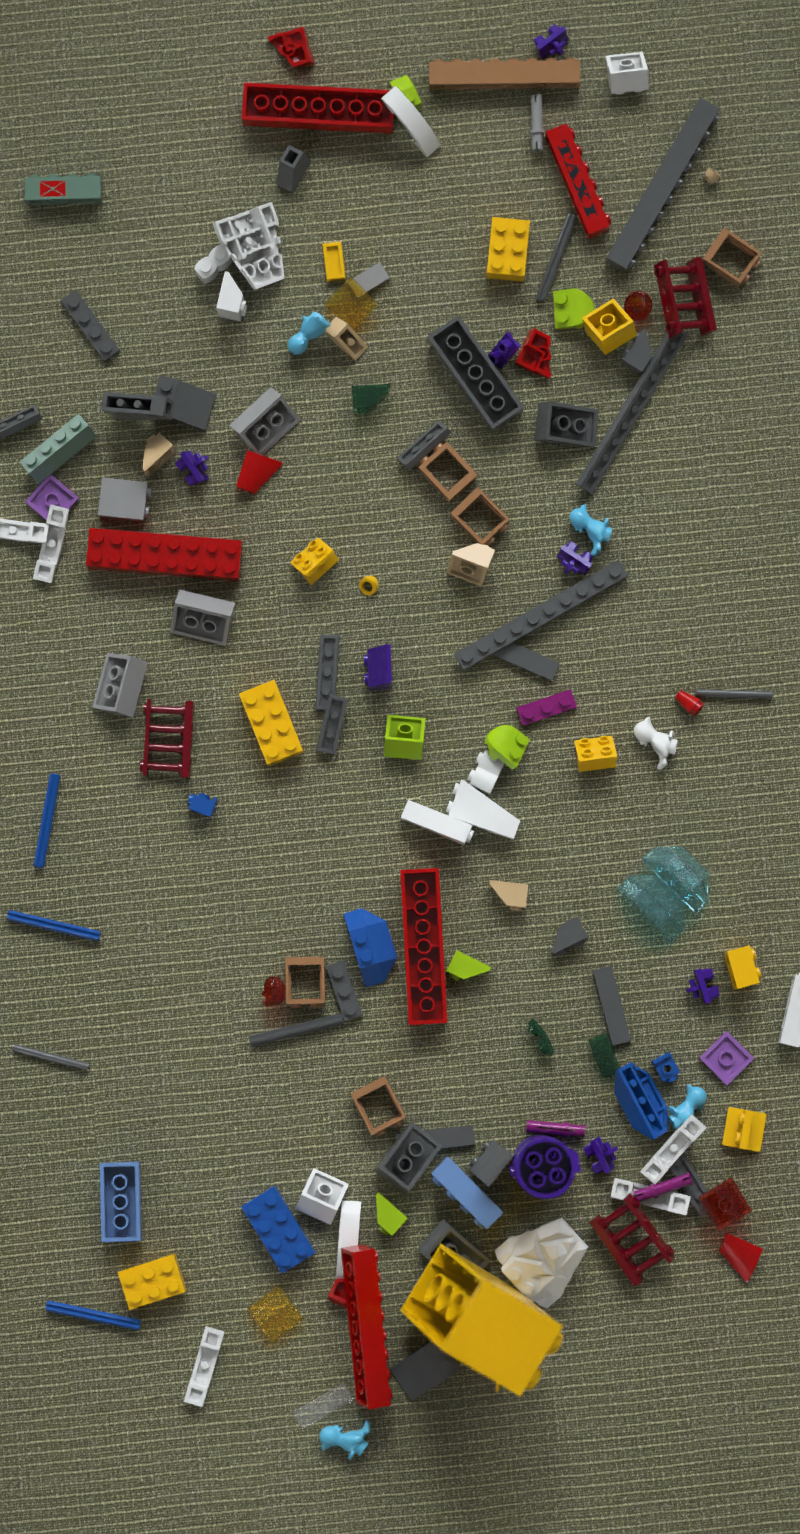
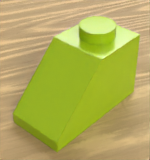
M407 75L389 82L391 88L396 86L418 111L422 109L419 95Z
M456 950L446 972L449 973L448 977L459 981V979L465 980L488 972L491 967Z
M378 1192L376 1194L377 1222L380 1225L378 1229L386 1236L388 1234L393 1236L408 1217Z

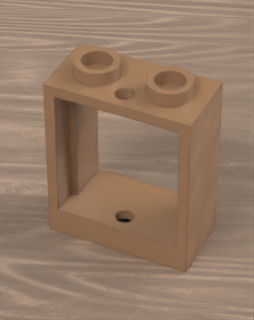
M723 228L702 261L703 265L739 288L742 283L745 285L751 277L749 274L751 269L754 268L756 270L762 261L760 259L762 252ZM725 241L752 258L739 279L712 261Z
M445 442L444 444L440 443L437 445L430 457L425 456L419 462V472L450 504L477 479L478 474L448 442ZM445 451L468 473L449 491L426 469Z
M478 487L450 513V517L476 543L490 546L496 540L494 536L498 532L502 534L509 527L510 519ZM478 499L501 520L483 540L460 518Z
M285 957L286 1004H290V1008H302V1004H310V1008L321 1007V1004H325L324 957ZM319 965L320 999H292L291 966Z
M385 1076L351 1093L371 1135L376 1134L378 1137L387 1132V1127L393 1125L395 1128L405 1123L403 1119L406 1116ZM384 1085L399 1116L374 1128L359 1098Z

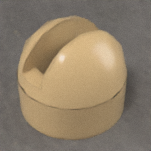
M708 167L704 174V179L709 184L718 181L721 175Z

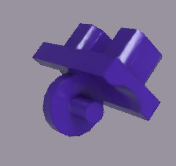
M554 24L548 29V38L544 39L542 35H539L534 39V44L542 60L549 55L553 56L555 53L559 56L564 54L562 48L567 45L566 42L569 41V38L566 34L567 30L563 26L559 28Z
M507 332L488 354V357L494 366L497 365L501 369L516 354L521 345L513 339L510 332Z
M183 451L180 454L181 458L175 464L181 471H185L189 467L192 472L186 477L189 485L194 486L209 480L205 473L209 468L206 464L209 460L208 456L201 457L198 452L193 455L191 451Z
M570 541L566 546H562L557 558L566 567L565 574H568L571 570L575 574L580 572L585 576L592 565L593 556L589 552H584L582 556L575 553L578 546Z
M700 968L694 970L698 986H696L694 979L688 980L691 988L686 989V992H692L695 999L700 997L698 989H700L704 1004L712 1002V999L720 996L717 986L707 989L705 981L714 978L712 969L701 970Z
M599 1136L583 1148L587 1157L596 1154L599 1160L592 1164L595 1174L602 1172L606 1174L615 1168L612 1161L617 1159L614 1154L618 1150L617 1146L611 1148L609 1142L603 1144Z

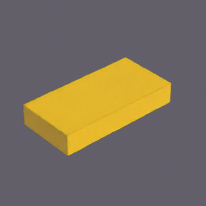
M341 242L322 244L327 282L346 280Z

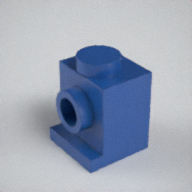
M199 793V795L190 794L187 805H190L189 810L212 818L218 799L213 797L211 801L209 800L210 796Z
M670 1052L651 1061L662 1082L667 1081V1083L678 1079L677 1074L680 1071ZM665 1065H669L671 1067V1070L669 1072L664 1071Z

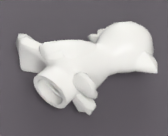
M650 716L636 724L634 727L635 737L645 747L648 742L651 743L660 759L657 769L662 770L668 764V754L675 755L678 740L673 739L674 731H670L669 735L657 732L651 724Z

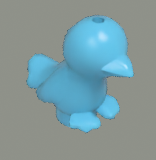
M312 312L310 316L302 317L303 322L299 333L293 335L287 343L288 350L292 354L300 355L307 350L309 340L321 336L327 330V327H330L331 323L326 321L321 314Z
M585 504L580 508L574 509L570 513L569 519L576 531L579 530L581 533L582 529L586 530L594 546L591 555L596 556L601 553L602 542L609 543L612 528L608 527L609 518H606L604 523L592 519L587 512Z
M687 1085V1096L684 1103L676 1108L673 1106L667 1107L672 1114L668 1116V1121L675 1130L689 1116H694V1110L697 1109L700 1112V1109H703L707 1096L701 1087Z
M366 1420L362 1429L342 1433L343 1427L338 1425L327 1426L321 1430L319 1437L322 1443V1451L330 1447L339 1446L345 1451L350 1452L348 1458L351 1459L355 1453L360 1456L369 1444L364 1440V1437L371 1431V1423Z

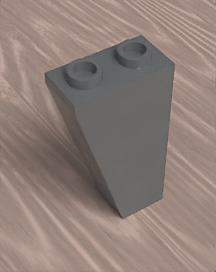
M105 392L101 406L102 411L118 420H171L174 401L162 396Z

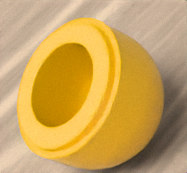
M365 576L359 582L360 591L367 596L373 595L379 588V582L374 576ZM365 582H369L372 585L371 591H367L364 588Z

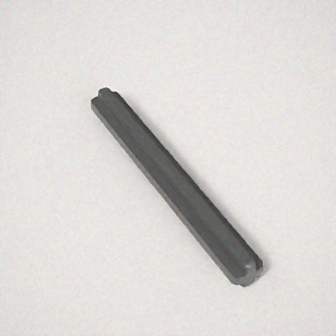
M568 213L536 295L538 301H546L577 218L574 214Z
M342 1013L254 1034L250 1036V1042L252 1046H257L344 1024Z

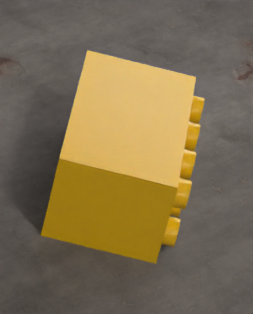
M443 1244L439 1245L400 1309L441 1350L520 1397L525 1389L531 1390L536 1386L541 1377L539 1365L546 1354L553 1355L558 1350L563 1339V1335L560 1333L563 1326L516 1288Z

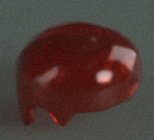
M641 290L631 292L624 301V311L633 321H643L652 311V298L648 293Z
M271 976L266 979L264 991L262 992V995L266 997V1001H263V1005L267 1007L276 1006L284 1001L286 987L281 978Z

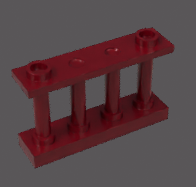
M702 257L693 258L686 263V266L668 267L667 259L655 264L654 274L657 278L669 339L681 334L682 330L699 328L701 336H707L716 331L717 327ZM688 274L690 284L672 286L670 275ZM691 292L694 303L676 304L674 293ZM678 311H696L698 321L680 322Z
M147 699V703L143 704V715H146L144 760H140V772H143L144 777H148V770L171 771L181 774L182 779H190L194 701H185V705H182V707L152 706V699ZM152 713L181 715V717H185L184 724H181V726L151 725ZM151 732L180 734V736H183V743H180V745L150 744ZM149 752L179 753V755H182V762L178 764L149 763Z
M629 1193L623 1199L626 1203L605 1218L598 1214L589 1223L635 1287L644 1279L643 1272L664 1258L668 1264L671 1263L675 1258V1253L669 1244L666 1245L642 1211L639 1200ZM631 1210L637 1220L617 1234L612 1233L609 1224ZM642 1226L649 1236L630 1249L624 1250L620 1244L621 1240ZM654 1242L660 1252L640 1266L635 1265L631 1260L632 1256Z

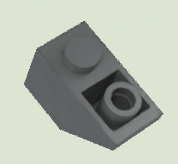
M288 145L279 161L277 185L293 193L312 160L304 152Z
M644 328L640 333L636 332L637 336L631 340L633 345L630 349L627 347L621 356L624 358L622 364L640 376L652 358L647 331Z
M578 916L559 925L551 949L552 955L557 953L559 956L568 952L567 947L573 944L576 948L586 943L584 939L588 938Z

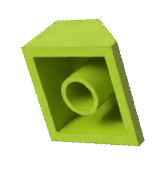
M388 715L384 757L422 760L426 718Z

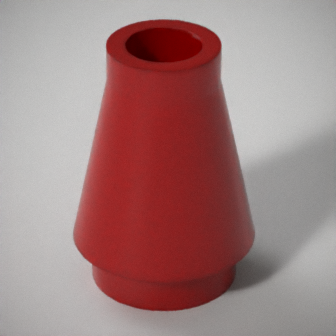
M680 690L675 697L689 715L696 716L704 706L701 699L683 690Z

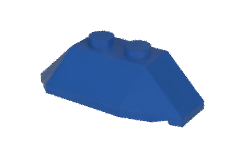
M362 908L345 913L344 917L365 986L370 987L385 982L397 959L386 920Z
M632 1062L615 1071L614 1094L631 1126L651 1140L667 1132L668 1108L650 1074L635 1066Z

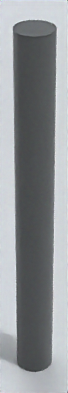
M696 689L695 696L772 699L773 692Z
M14 1044L13 1052L86 1071L89 1068V1063L17 1044Z

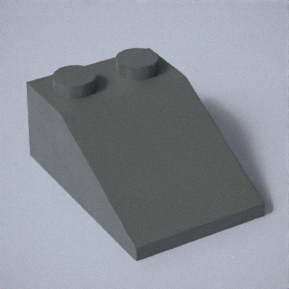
M160 375L154 396L167 397L174 401L172 418L169 421L206 431L216 394L180 380Z
M551 401L538 403L535 441L594 448L596 445L599 410Z
M411 1122L383 1155L373 1171L402 1194L407 1193L412 1189L442 1145L415 1123Z
M492 1140V1142L487 1141L481 1149L483 1151L479 1158L475 1156L469 1164L471 1166L470 1171L489 1187L513 1157L509 1151L495 1140Z
M445 1219L437 1225L418 1247L428 1260H431L439 1245L443 1244L482 1269L491 1261Z
M429 1340L391 1367L390 1370L410 1399L414 1401L457 1372L460 1366L453 1356L444 1352L432 1340Z

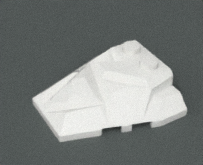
M272 202L212 223L219 242L253 290L285 279L282 255L278 252V244L281 241L280 237H277L276 227L279 226V222Z
M563 1218L541 1225L532 1231H525L519 1236L509 1237L495 1250L498 1261L503 1265L501 1268L502 1272L515 1287L532 1302L536 1301L540 1306L549 1308L562 1296L588 1246Z

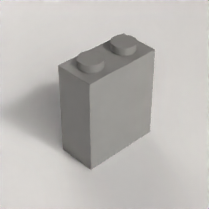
M102 477L98 508L99 518L145 523V518H149L150 507H147V500L151 499L152 488H149L148 482Z

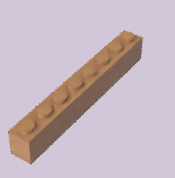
M515 58L508 61H500V59H490L489 61L472 59L470 62H463L461 59L444 62V60L436 59L433 62H429V90L580 87V60L575 58H566L559 61L555 58H548L546 61H538L536 58H530L527 61H519V59Z

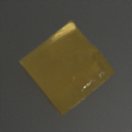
M352 276L325 302V305L339 319L348 323L353 330L378 305Z
M279 1285L248 1308V1311L272 1343L303 1320L299 1311Z

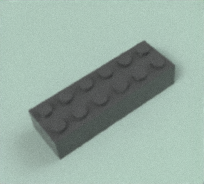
M459 315L427 336L428 344L491 433H494L523 413V405Z

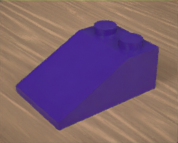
M390 644L368 649V655H364V666H368V674H364L365 685H369V690L392 689Z

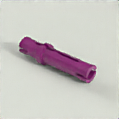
M527 1120L526 1132L563 1135V1137H584L585 1125L568 1124V1122L563 1124Z
M688 1172L655 1185L652 1183L649 1187L634 1191V1195L639 1202L653 1197L656 1199L659 1198V1195L692 1185L693 1182Z

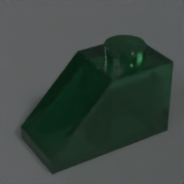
M390 384L352 386L353 412L364 415L368 414L369 411H373L390 392Z

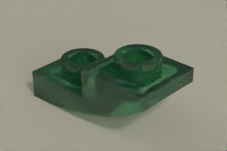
M532 1018L527 1025L530 1026L528 1030L535 1037L541 1036L536 1042L539 1045L537 1049L545 1056L547 1054L552 1056L554 1050L547 1034Z
M607 1033L589 1039L591 1050L603 1078L614 1075L615 1071L621 1068L614 1054V1047Z

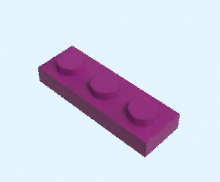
M569 689L519 706L516 709L522 726L575 709L577 705L572 691Z

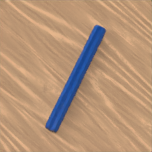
M51 773L49 776L34 859V866L43 868L45 865L60 782L59 774Z
M9 910L7 913V920L94 941H99L101 932L13 910Z
M50 1300L47 1301L45 1310L48 1312L133 1330H139L141 1324L139 1319Z

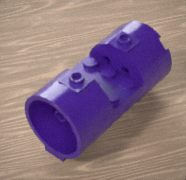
M534 1135L524 1139L513 1153L512 1164L508 1165L510 1177L512 1176V1179H515L528 1193L539 1198H553L564 1193L574 1180L575 1173L581 1172L578 1152L573 1151L572 1148L569 1149L562 1142L547 1135ZM530 1155H534L533 1160H529ZM537 1174V1179L532 1180L533 1175Z

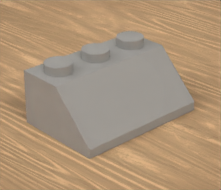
M270 387L229 426L252 452L263 455L300 421V418L282 395Z
M179 590L174 604L170 633L226 646L235 603Z
M107 653L92 708L121 716L133 717L148 662L132 656Z

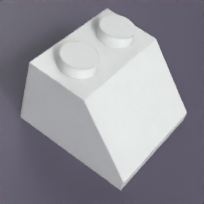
M643 52L605 56L611 94L620 95L625 92L649 90L648 67Z
M225 271L216 307L219 317L241 322L242 316L245 317L247 311L246 301H244L242 292L229 272Z
M313 1168L295 1209L331 1225L349 1184Z

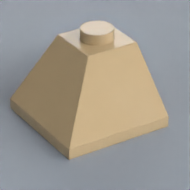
M160 433L157 435L153 434L146 441L142 469L147 478L176 453L174 446Z
M476 543L453 551L446 573L482 587L495 550L488 545Z

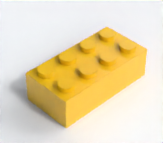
M275 680L239 693L268 767L304 753Z

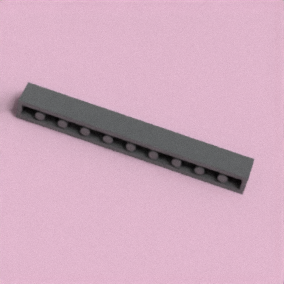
M701 97L699 98L606 258L607 264L623 273H626L627 269L631 270L636 262V259H634L637 252L641 254L646 245L644 243L645 238H650L655 229L653 224L656 220L659 222L664 214L662 209L665 204L669 205L674 197L672 192L674 188L678 190L683 181L681 179L683 173L687 174L690 170L692 157L698 156L701 150L699 145L702 140L706 142L711 133L709 128L711 125L715 126L719 120V107Z

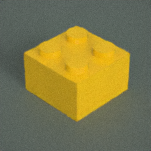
M614 298L582 317L585 332L605 355L637 336L634 321Z
M750 945L723 952L733 990L760 983L759 979L762 976L759 967H755L754 960L757 958L754 948L750 949Z

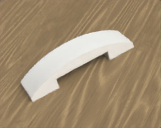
M396 86L381 98L391 113L397 116L414 138L415 144L425 157L431 155L441 145L422 115Z
M50 505L46 521L47 524H50L47 543H42L33 579L48 583L53 581L68 522L69 509Z
M0 519V539L47 543L50 524Z
M689 1116L640 1172L652 1183L656 1184L707 1127L695 1116Z
M615 1178L610 1197L623 1200L627 1194L630 1193L632 1196H635L634 1191L649 1186ZM670 1191L659 1195V1198L655 1199L653 1197L640 1202L642 1205L687 1216L691 1196Z
M342 1200L336 1279L344 1278L341 1248L358 1245L361 1202Z
M205 1327L184 1402L203 1407L224 1331Z

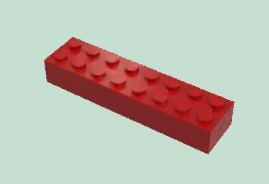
M244 82L243 126L393 134L394 114L391 113L381 100L390 90Z
M89 528L86 567L93 570L240 582L243 543L242 540Z
M439 868L400 870L409 1025L447 1023Z
M365 1245L341 1248L356 1403L368 1410L391 1406L392 1391L389 1388L388 1382L390 1380V1371L387 1368L386 1362L388 1361V1351L385 1349L384 1343L387 1337L382 1323L385 1317L380 1303L383 1300L382 1292L379 1290L381 1278L376 1264L379 1261L378 1253L374 1248Z

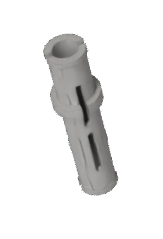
M534 94L530 96L532 125L530 136H532V152L538 153L539 150L540 153L544 151L543 136L545 135L542 120V95L536 94V102Z

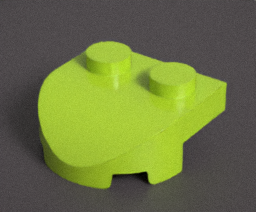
M579 289L553 291L555 329L583 328L582 317L595 310L593 300Z
M510 725L498 726L488 732L485 737V744L488 745V755L493 761L500 759L512 770L518 766L530 741L518 729Z

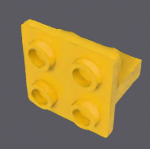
M316 538L301 553H298L290 563L312 585L339 559L331 547L320 538Z
M612 736L575 740L579 772L617 767V753Z
M728 1107L722 1145L760 1152L766 1114Z

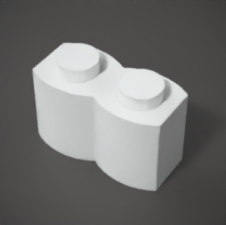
M222 244L212 249L208 257L198 261L194 268L195 274L204 284H207L216 278L218 272L228 268L232 263V259Z
M485 749L484 753H479L476 759L478 766L476 770H471L467 780L470 781L469 784L475 789L490 795L504 763L500 759L493 761L488 755L489 751Z

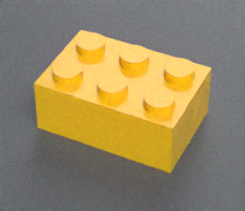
M492 217L486 278L524 282L530 227L529 220Z
M176 1253L118 1272L129 1310L187 1291Z

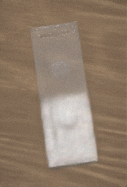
M343 1382L294 1410L293 1413L302 1429L354 1399Z

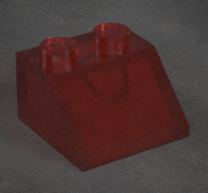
M732 1177L723 1180L698 1197L718 1231L752 1211Z

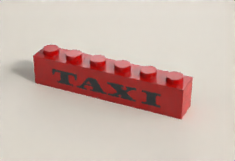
M566 123L546 131L545 138L587 238L590 239L609 231L610 224H612L608 213H604L602 208L604 207L601 196L598 197L596 194V183L588 175L590 170L587 162L583 163L581 158L583 153L580 146L575 144L574 139L576 137L573 129L569 128Z

